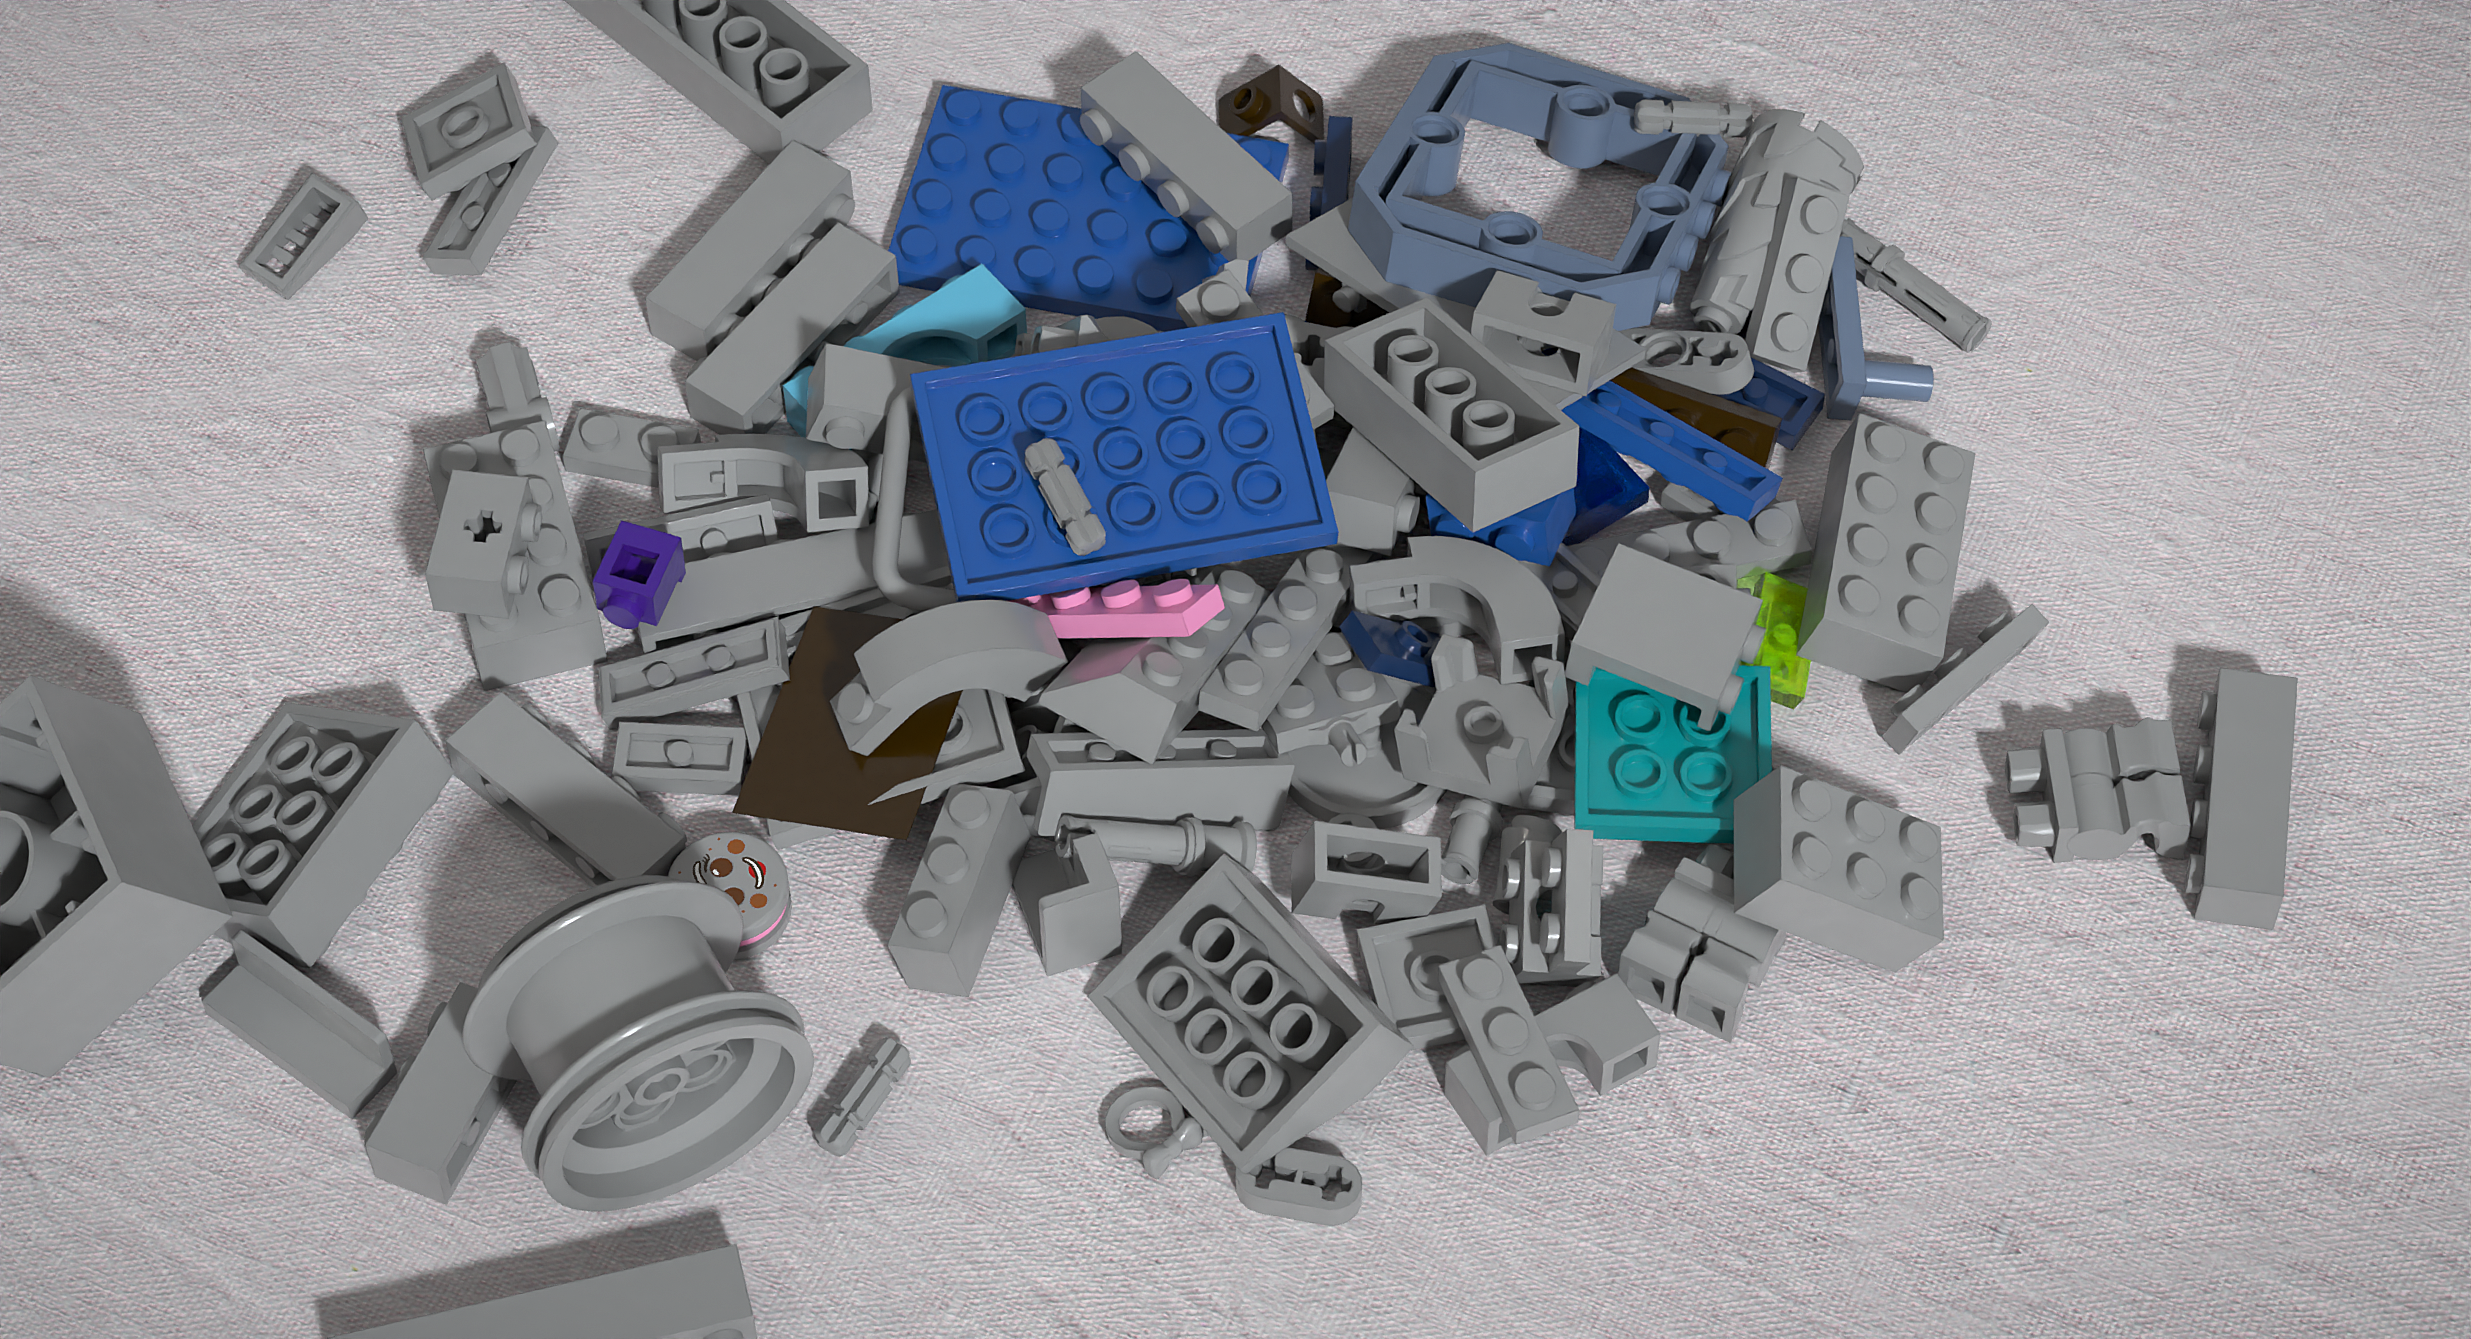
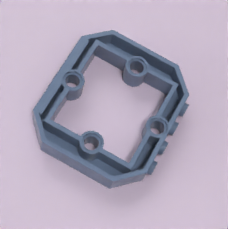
M1512 43L1435 55L1356 179L1348 231L1386 282L1476 308L1498 270L1539 282L1538 287L1544 294L1570 301L1574 293L1617 304L1613 328L1617 331L1650 325L1661 303L1667 305L1672 303L1679 285L1681 270L1688 272L1699 238L1705 239L1707 237L1716 206L1722 207L1727 195V183L1732 172L1724 170L1729 146L1719 134H1700L1697 136V134L1671 133L1670 129H1663V132L1659 133V135L1639 134L1635 131L1634 110L1636 103L1642 100H1663L1664 105H1668L1672 101L1692 102L1688 97ZM1470 118L1549 142L1548 151L1557 162L1568 167L1579 169L1592 168L1600 165L1604 160H1608L1659 176L1655 183L1642 186L1637 191L1629 232L1613 261L1542 239L1543 230L1540 224L1522 213L1512 211L1497 212L1489 215L1483 221L1420 200L1423 196H1442L1450 193L1456 187L1465 137L1464 128Z

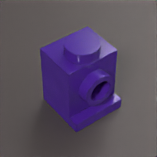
M621 520L593 579L597 609L603 611L604 617L609 622L624 629H635L640 622L654 626L658 625L677 582H682L686 574L681 537Z

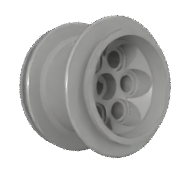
M658 875L635 876L607 882L573 895L534 918L503 945L485 969L479 982L477 994L465 1017L462 1035L464 1048L470 1060L486 1073L507 1079L533 1081L541 1098L533 1109L524 1129L521 1144L522 1157L528 1170L543 1182L548 1194L561 1205L581 1211H614L663 1199L696 1185L728 1167L760 1144L787 1118L808 1087L813 1073L814 1055L807 1038L804 1036V1023L800 1013L794 1005L780 996L761 991H735L725 974L737 954L744 927L739 906L725 891L704 883L680 881L675 878Z

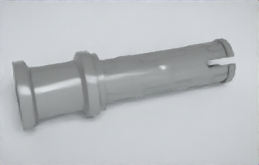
M1064 815L1058 822L1055 834V841H1067L1066 844H1058L1056 846V852L1060 858L1073 857V839L1098 832L1108 860L1171 865L1173 870L1182 876L1191 877L1196 875L1198 871H1208L1223 854L1252 873L1257 854L1255 830L1252 824L1242 821L1234 823L1232 827L1203 825L1198 818L1187 817L1177 821L1175 826L1073 818L1072 816Z

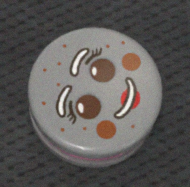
M741 832L711 834L687 846L677 856L670 868L668 877L680 881L715 886L725 891L737 903L743 917L744 927L742 940L734 960L749 958L765 951L785 931L792 910L787 869L778 852L764 840Z

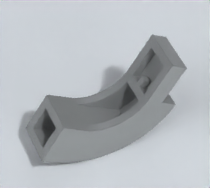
M774 434L715 435V442L657 447L659 505L664 514L685 512L768 494L772 510L797 518L807 532L869 527L868 466L859 455L849 449L836 448L828 443L808 440L804 437Z
M1454 537L1408 538V557L1377 560L1371 563L1349 566L1351 611L1390 621L1417 617H1442L1465 624L1476 631L1488 644L1493 655L1500 685L1534 680L1532 669L1534 657L1555 660L1564 664L1565 631L1558 608L1549 590L1529 568L1498 549L1475 541Z
M1001 600L957 602L911 616L889 627L865 643L854 653L861 672L832 698L830 703L849 750L868 756L910 715L938 697L966 689H988L1025 702L1068 661L1046 613L1019 603Z

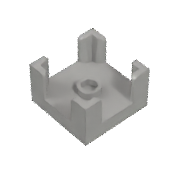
M1443 634L1432 655V667L1437 691L1419 726H1417L1414 711L1406 708L1394 729L1403 779L1524 809L1570 713L1564 664L1555 660L1534 657L1532 669L1535 687L1519 683L1500 685L1498 678L1478 674L1474 645L1470 640Z

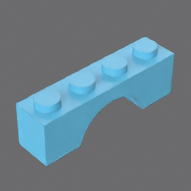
M981 263L964 275H956L950 278L933 294L915 305L901 308L889 321L864 336L852 338L843 347L951 367L1009 358L1015 354L1017 336L1027 333L1026 309ZM814 366L803 368L793 376L791 381L783 385L787 422L804 438H806L808 378Z

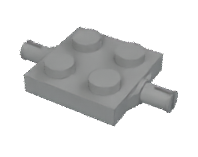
M1342 632L1328 633L1264 721L1262 728L1278 754L1306 746L1330 744L1336 749L1342 763L1351 767L1353 766L1352 757L1356 764L1359 765L1367 756V748L1361 742L1358 735L1369 728L1400 719L1398 698L1382 674L1368 671Z

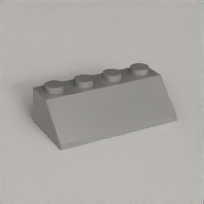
M1220 564L1197 569V575L1194 576L1187 572L1172 576L1171 580L1187 579L1190 585L1218 584L1225 609L1190 637L1093 638L1042 692L1038 703L1140 759L1153 764L1199 711L1201 688L1272 592L1257 585L1247 574L1237 570H1229ZM1160 579L1145 583L1142 586H1158L1165 583V581Z

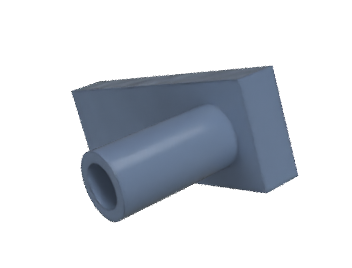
M1840 236L1818 320L1827 419L1852 420L1861 397L1928 402L1932 394L1934 381L1931 365L1865 360L1852 237Z

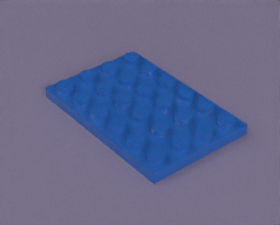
M942 85L888 250L896 255L898 283L900 286L936 292L950 278L956 275H964L982 263L1023 307L1077 317L1090 315L1094 319L1124 316L1137 319L1150 325L1155 330L1163 332L1189 328L1176 311L1177 298L1202 284V279L1215 276L1219 267L1229 261L1220 252L1215 254L1209 251L1192 226L1181 216L1174 217L1168 213L1161 204L1158 195L1142 180H1133L1125 172L1119 159L1103 144L1101 146L1094 144L1087 137L1080 123L1082 108ZM1227 133L1278 181L1283 182L1289 160L1288 143ZM1263 251L1249 260L1246 292L1250 297Z
M1284 312L910 374V387L956 603L972 600L1009 601L1337 544L1339 532ZM1045 438H1051L1057 442L1065 457L1063 460L1064 465L1071 467L1092 506L1089 509L1091 514L1097 515L1106 531L1105 545L1085 556H1079L1073 552L1065 537L1067 534L1066 529L1060 528L1038 487L1041 484L1040 481L1033 478L1025 463L1026 448Z

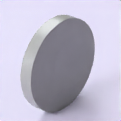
M1383 675L1398 698L1400 718L1406 708L1414 711L1416 723L1419 726L1437 691L1436 687H1429ZM1399 720L1369 728L1358 735L1361 742L1367 748V756L1359 765L1356 764L1353 757V766L1350 767L1343 764L1336 749L1330 744L1306 746L1287 752L1295 764L1288 794L1301 808L1324 822H1329L1331 818L1339 814L1353 812L1363 814L1371 819L1378 829L1392 828L1410 822L1426 813L1441 800L1447 790L1403 779L1394 732Z

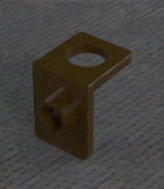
M1277 65L1247 83L1242 84L1223 95L1218 101L1219 127L1226 133L1248 137L1280 119L1313 144H1315L1316 139L1324 140L1323 99L1321 95L1281 65ZM1294 94L1300 97L1306 105L1309 113V122L1296 109L1293 99Z

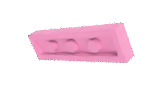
M1175 579L1158 586H1139L1135 580H1125L1108 587H1085L1008 601L1046 613L1057 638L1190 637L1225 609L1218 584L1190 585L1187 579Z

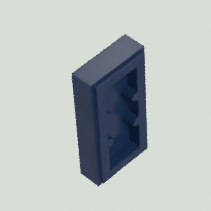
M1353 610L1339 626L1342 634L1368 671L1429 687H1436L1432 655L1441 639L1439 634L1423 630L1420 626L1410 621H1403L1401 624Z

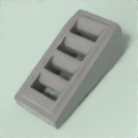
M311 173L244 258L239 268L247 275L289 300L356 235L368 220V217L358 201ZM322 210L331 215L326 223L316 217ZM305 226L318 232L313 240L300 233ZM292 242L304 251L297 258L284 250L283 247ZM273 257L290 267L284 277L265 266Z

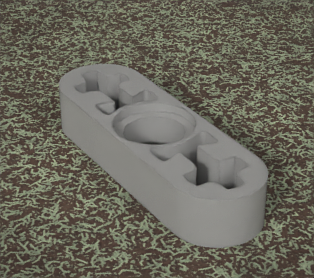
M1631 328L1619 331L1646 348L1645 359L1633 365L1632 368L1709 394L1736 392L1746 386L1754 374V367L1747 344L1742 337L1736 334ZM1668 354L1680 355L1677 361L1667 366L1655 367L1651 365L1661 356Z

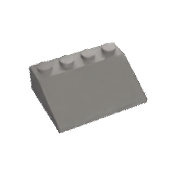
M285 703L192 825L233 915L212 935L232 944L231 939L242 930L288 964L305 968L312 967L315 961L327 951L331 939L351 912L363 902L368 889L387 863L400 852L404 840L424 813L436 803L439 793L455 773V770L415 719Z
M1225 854L1210 867L1087 996L1237 1168L1245 1174L1366 1097L1415 1047L1257 876ZM1177 1074H1182L1186 1085L1178 1078Z

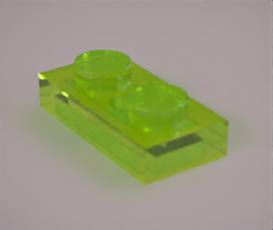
M1765 572L1755 583L1753 596L1763 600L1756 625L1766 628V633L1754 663L1749 664L1741 661L1740 665L1770 666L1771 701L1794 710L1805 698L1811 660L1796 656L1808 588Z

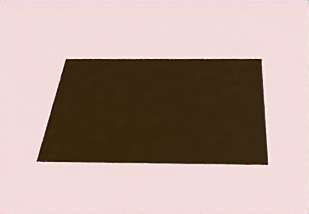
M814 606L789 667L790 680L783 682L732 813L907 841L927 786L873 804L870 803L901 783L932 774L963 690L943 695L920 707L868 756L849 750L830 700L861 672L854 653L879 633L905 619Z

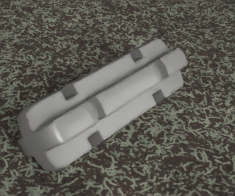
M1642 100L1636 103L1634 110L1635 131L1639 134L1659 135V133L1663 132V129H1670L1671 133H1692L1700 136V134L1718 135L1719 132H1722L1723 137L1743 138L1747 136L1753 124L1752 108L1748 104L1728 103L1723 108H1720L1719 103L1672 101L1668 105H1664L1663 100Z
M1045 438L1038 443L1028 446L1025 450V463L1033 478L1040 481L1041 484L1038 487L1060 528L1066 529L1067 534L1065 537L1073 552L1079 556H1085L1092 551L1102 548L1105 545L1106 531L1097 515L1091 514L1089 509L1092 506L1071 467L1064 465L1063 460L1065 457L1057 442L1051 438Z
M883 1038L878 1041L868 1055V1058L871 1060L870 1064L864 1063L860 1066L834 1102L833 1106L836 1108V1111L828 1112L816 1127V1143L822 1149L838 1157L848 1153L858 1139V1136L855 1134L856 1130L865 1129L893 1090L889 1084L891 1082H898L910 1066V1052L904 1045L897 1043L891 1038Z

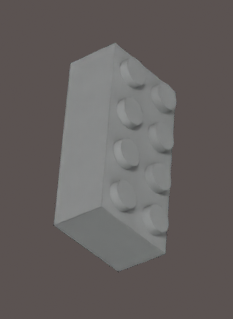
M1428 297L1325 340L1324 393L1334 404V410L1472 532L1576 487L1579 425Z
M1861 413L1857 415L1831 453L1796 656L1906 693L1918 684L1922 686L1944 656L1975 460L1974 452Z
M546 420L423 449L439 519L452 470L528 477L533 504H540L542 507V525L539 539L537 542H528L525 553L529 560L527 587L523 595L515 594L509 619L464 614L483 690L488 691L607 662L600 617Z

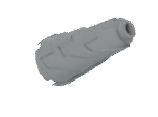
M1768 110L1762 112L1754 120L1727 183L1726 199L1712 227L1710 247L1696 281L1694 296L1690 304V311L1694 316V324L1700 331L1737 334L1741 332L1752 316L1786 179L1801 178L1848 196L1857 187L1862 178L1860 174L1864 168L1858 151L1839 131L1822 120H1819L1814 131L1799 126L1806 113L1793 110Z

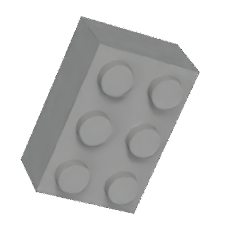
M1780 765L1734 799V913L1896 973L1944 940L1941 827Z

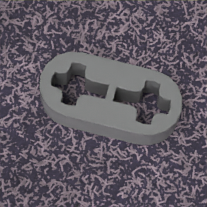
M1287 1147L1247 1174L1240 1171L1236 1166V1194L1244 1206L1260 1214L1326 1226H1338L1349 1222L1356 1216L1362 1205L1361 1174L1358 1168L1349 1160L1338 1156ZM1263 1169L1275 1171V1179L1270 1182L1268 1189L1256 1187V1178L1261 1176ZM1329 1181L1341 1183L1342 1192H1338L1335 1201L1323 1199L1322 1190H1326Z

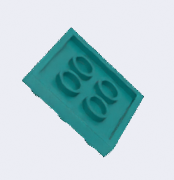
M1739 665L1735 675L1744 678V682L1735 706L1730 715L1721 711L1718 712L1710 732L1697 727L1701 715V710L1698 707L1596 667L1588 686L1575 681L1574 829L1593 830V839L1734 844V799L1772 772L1770 666Z

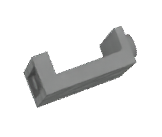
M1618 543L1572 641L1565 669V677L1588 686L1596 667L1698 707L1701 710V715L1697 727L1710 732L1718 712L1721 711L1730 715L1735 706L1744 682V678L1735 675L1741 661L1753 664L1761 647L1766 628L1756 625L1763 600Z

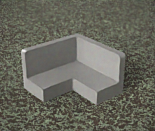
M1098 832L1073 839V857L1060 858L1057 855L1056 846L1058 844H1066L1067 842L1062 840L1055 841V849L1023 858L1012 883L1047 977L1122 954L1119 885Z

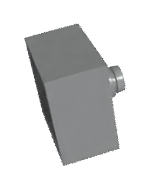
M30 675L0 703V1065L52 1077L232 918L233 915L142 714Z

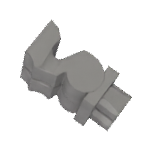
M2146 717L2135 726L2123 727L2119 724H2112L2107 732L2093 728H2079L2063 733L2062 728L2043 729L2039 747L2007 751L2005 776L2009 793L2041 791L2043 802L2015 803L2013 820L2017 846H2051L2053 863L2072 862L2074 856L2090 860H2108L2121 856L2136 843L2141 834L2152 833L2156 853L2166 858L2183 860L2191 825L2182 776L2179 775L2180 765L2171 719L2154 720Z
M1710 844L1695 861L1683 857L1675 871L1674 878L1664 888L1653 911H1648L1644 927L1638 928L1633 932L1630 941L1621 953L1618 975L1635 999L1669 1015L1679 997L1676 1018L1731 1043L1743 1014L1748 985L1753 984L1760 987L1775 955H1777L1785 941L1786 932L1734 913V854L1717 845ZM1689 955L1695 958L1685 977Z

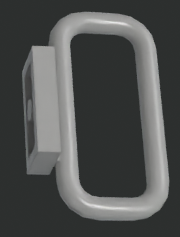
M911 387L904 389L893 400L887 415L872 566L874 581L885 597L898 606L911 610L927 611L956 603L954 589L912 584L903 579L898 572L913 416L916 413Z

